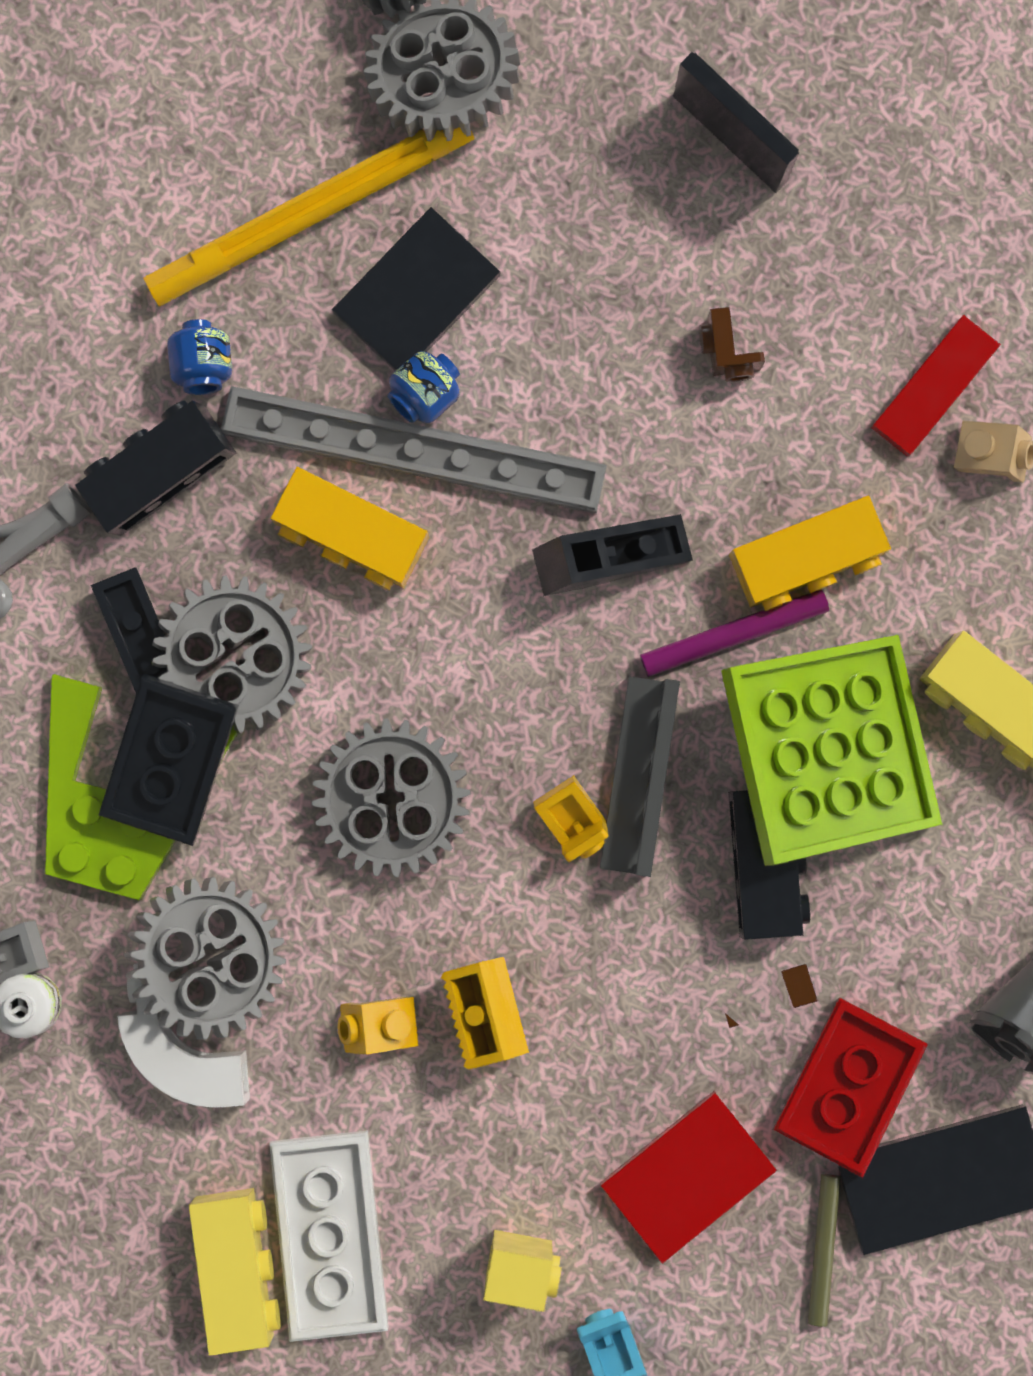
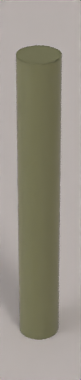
M821 1174L808 1314V1324L818 1327H826L828 1325L841 1176L832 1174Z

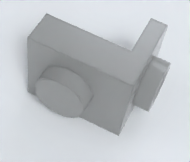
M36 921L23 922L0 931V984L7 978L21 973H36L49 968Z

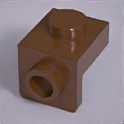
M730 307L710 309L706 319L707 324L699 326V336L702 354L710 353L713 376L725 375V380L728 382L745 381L754 378V371H760L765 363L764 352L735 355Z

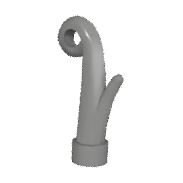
M68 483L49 497L50 501L37 510L17 520L0 525V538L7 537L0 543V575L70 525L75 527L92 513L88 505ZM0 579L1 619L11 609L13 598L9 587Z

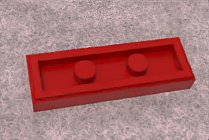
M963 314L872 425L871 429L908 458L1001 344Z

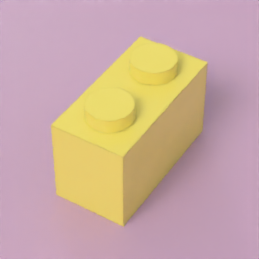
M494 1230L485 1277L484 1301L544 1312L547 1296L553 1298L557 1296L561 1275V1267H559L560 1256L553 1255L552 1240Z

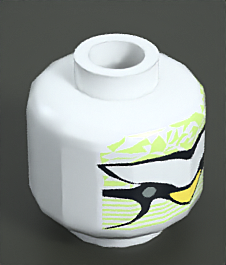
M37 972L21 973L3 981L0 984V1030L13 1038L23 1039L47 1031L56 1023L61 1013L62 998L56 984L49 977Z

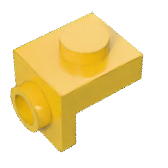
M574 775L533 801L534 809L561 844L562 855L567 862H571L579 856L582 859L588 858L603 847L604 840L609 836L606 819Z
M399 997L340 1005L341 1016L338 1019L337 1028L339 1038L344 1044L346 1053L367 1055L419 1046L414 997Z

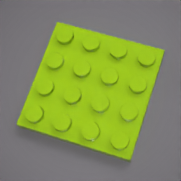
M899 635L721 670L765 866L943 825Z

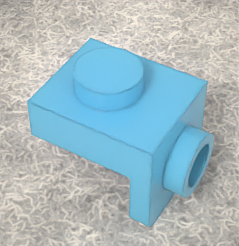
M612 1309L598 1311L585 1319L586 1325L576 1329L579 1339L583 1343L594 1376H648L629 1322L623 1311L613 1313Z

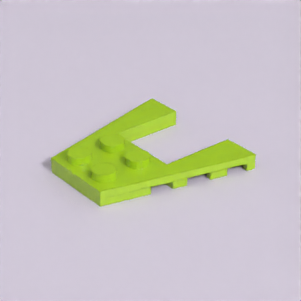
M53 674L51 678L45 874L135 900H142L172 849L175 840L99 816L106 789L76 781L102 687ZM234 725L232 726L223 757L235 737H237Z

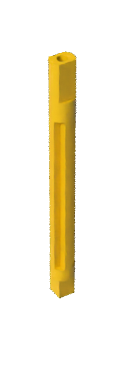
M460 127L455 128L451 141L446 140L443 130H437L432 141H427L425 131L421 129L413 137L401 140L143 277L155 302L160 307L475 140L472 130L471 136L467 137Z

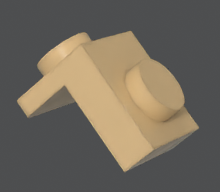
M962 421L954 468L965 473L1007 476L1013 482L1023 483L1026 470H1030L1033 466L1032 436L1016 424Z

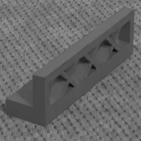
M632 676L628 677L607 815L609 836L604 840L600 869L651 877L680 681L671 679L658 681Z

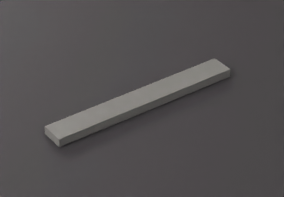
M234 386L230 387L221 427L225 436L596 514L607 465Z

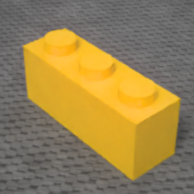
M298 466L270 518L275 525L281 527L277 534L278 536L302 548L306 541H309L324 549L321 554L322 558L344 569H347L349 563L352 562L367 570L364 576L366 580L389 591L393 583L402 588L405 587L430 538L428 531Z
M867 495L737 547L730 552L729 557L750 608L762 604L764 610L768 611L791 602L792 598L789 592L807 586L811 594L836 584L837 581L834 574L852 568L856 576L882 565L879 556L891 550V547L871 498Z

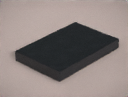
M691 52L680 63L673 97L771 190L777 193L787 183L800 153L799 149L697 53Z
M430 207L334 306L332 311L385 363L396 371L415 353L420 351L428 352L501 274L486 257Z
M144 674L138 686L99 816L193 846L199 833L239 705Z

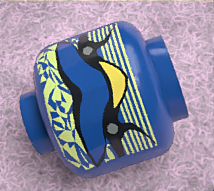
M203 319L186 321L182 324L181 330L174 332L168 338L167 349L170 378L175 384L183 387L185 393L192 395L212 394L220 391L222 384L231 378L232 361L229 336L221 329L211 327L210 321Z
M420 351L415 353L389 377L391 391L387 395L394 408L408 422L414 423L418 420L422 423H431L458 400L460 391L455 379L460 376V373L453 362L441 353L435 357L428 352Z

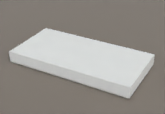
M368 1130L271 1141L269 1146L289 1341L388 1331L389 1325Z

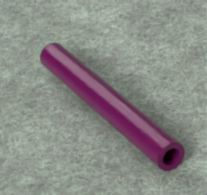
M821 589L792 599L791 602L771 610L753 613L640 654V659L647 677L827 613L830 611L829 604Z

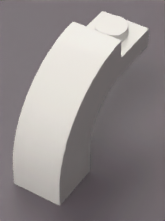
M137 963L133 964L134 969L138 968ZM127 979L128 998L130 1003H136L137 1011L125 1012L117 1017L123 1044L140 1073L160 1091L184 1103L211 1108L244 1106L250 1100L246 1050L206 1053L187 1046L174 1034L171 1028L159 1027V1021L163 1012L160 1011L154 1015H145L143 1013L151 1000L149 997L133 998L132 994L142 986L140 979Z

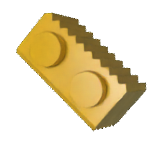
M504 957L443 972L441 979L446 981L443 988L449 991L445 998L451 1001L448 1008L453 1010L451 1018L456 1020L453 1027L459 1030L456 1037L461 1040L458 1047L464 1050L461 1057L466 1059L463 1065L465 1068L470 1070L529 1053Z

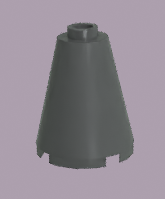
M1033 959L974 1013L969 1022L974 1024L972 1027L974 1034L1004 1059L1010 1062L1013 1057L1029 1062L1024 1070L1033 1074Z

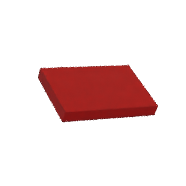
M838 998L772 1130L863 1177L928 1043L848 1001Z
M713 1091L600 1182V1185L663 1264L768 1179L777 1169L716 1092Z

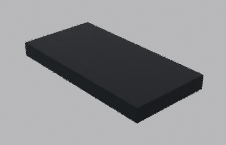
M1023 1104L880 1143L863 1177L837 1164L863 1255L1033 1208V1129L1027 1107Z

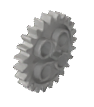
M431 0V6L424 7L423 4H414L415 11L410 14L405 10L398 11L399 21L397 23L384 19L382 25L385 35L372 34L371 39L374 50L365 52L368 67L364 69L370 98L372 102H376L379 115L381 117L389 115L394 129L405 123L408 136L413 137L420 128H423L427 141H432L437 130H443L446 140L451 141L454 129L460 127L462 132L468 137L471 136L470 123L476 121L481 126L488 127L486 113L490 111L494 114L502 115L501 99L513 100L512 84L519 83L520 80L517 68L520 65L519 53L514 33L507 30L506 19L504 17L495 19L492 6L489 5L479 12L476 0H469L464 6L459 5V0H449L448 4H441L440 0ZM417 54L415 57L406 58L409 55ZM479 76L476 79L467 80L469 77ZM425 93H433L430 96L421 97Z
M226 575L222 576L219 590L215 591L207 580H203L201 584L202 595L200 597L188 588L184 590L183 595L187 604L186 607L174 602L170 603L169 610L176 619L175 621L160 619L158 626L169 635L168 637L154 638L152 645L165 651V655L153 658L152 666L166 668L167 672L161 675L159 679L219 698L213 689L216 679L229 677L235 680L239 686L240 694L237 699L228 702L239 705L233 723L237 735L244 731L245 720L250 719L253 726L260 730L263 728L262 714L266 713L270 718L277 721L281 718L280 710L277 706L278 702L290 708L296 703L288 690L302 691L305 688L306 684L296 677V673L308 672L311 669V664L299 660V655L309 652L312 649V645L297 641V638L308 628L306 625L292 626L290 621L298 611L296 607L284 612L279 608L284 597L283 593H279L269 600L265 597L267 583L263 582L255 592L249 591L248 578L243 576L236 589L231 588L230 581ZM233 610L244 612L250 620V629L244 633H235L227 628L224 616ZM259 630H267V637L243 652L239 658L241 665L238 666L232 660L204 681L199 682L196 680V675L221 659L225 652L224 645H227L231 650L236 649ZM192 638H201L209 644L211 656L204 661L192 660L186 655L184 644ZM261 649L274 652L279 660L278 669L272 673L260 671L254 664V653Z
M383 719L381 733H375L372 726L366 722L363 724L364 738L360 740L353 733L346 732V739L350 747L344 750L332 744L330 748L338 758L335 764L322 761L319 764L323 770L329 773L328 780L313 781L314 786L325 790V797L312 801V806L326 808L327 813L315 822L316 826L331 825L333 829L324 842L330 844L340 840L343 843L337 856L339 859L347 857L352 852L355 853L357 857L354 869L360 870L368 860L372 861L374 876H379L383 871L384 865L390 864L394 877H400L402 863L406 862L415 874L419 873V858L422 856L433 865L436 864L438 860L434 848L439 846L444 850L451 851L453 847L445 836L448 832L454 834H463L464 832L454 822L455 816H465L470 813L468 809L458 805V799L471 795V790L457 788L456 781L466 776L467 772L466 770L452 771L450 765L459 755L457 752H452L442 756L440 750L445 743L443 737L436 739L431 744L426 742L429 730L426 726H423L415 736L410 735L411 727L408 720L403 721L399 732H393L389 719ZM391 754L394 758L395 790L404 792L405 801L399 802L396 805L399 839L396 842L390 839L389 807L387 804L379 803V794L387 793L388 789L385 771V756ZM412 758L422 759L428 768L427 778L417 786L406 784L401 775L403 764ZM368 761L374 763L378 768L379 779L372 788L364 790L354 783L353 771L358 764ZM416 806L427 809L432 819L428 831L421 835L409 832L404 823L407 811ZM373 810L381 817L382 829L374 838H365L357 831L356 821L359 814L363 811Z
M215 877L204 879L201 889L196 879H190L184 882V893L177 885L166 888L168 902L159 896L151 898L149 901L155 911L154 915L146 912L138 913L136 917L145 926L144 931L128 933L130 939L139 943L138 950L124 953L125 958L137 961L138 968L125 975L127 979L141 980L142 986L136 989L132 996L133 998L149 997L151 1001L145 1007L143 1012L145 1015L163 1012L159 1021L160 1028H170L177 1021V1036L187 1037L194 1027L196 1039L208 1040L212 1027L217 1038L228 1037V1023L236 1031H243L247 1029L244 1014L252 1019H260L263 1015L257 1002H274L275 998L266 988L270 984H282L283 979L272 973L273 966L286 963V959L273 955V949L282 945L284 938L270 937L269 931L278 924L277 919L262 920L261 915L267 908L265 902L253 906L249 905L252 898V890H243L234 896V881L224 882L218 891ZM213 912L220 914L225 924L224 931L218 938L212 935L208 927V920ZM171 934L177 936L182 943V953L176 961L170 959L165 951V942ZM237 936H242V944L210 958L207 961L208 966L192 968L172 982L168 979L170 972L203 958L205 955L204 950L221 948ZM236 956L242 958L246 966L245 975L239 982L232 977L230 972V964ZM194 978L200 981L204 989V997L198 1005L192 1004L187 996V987Z

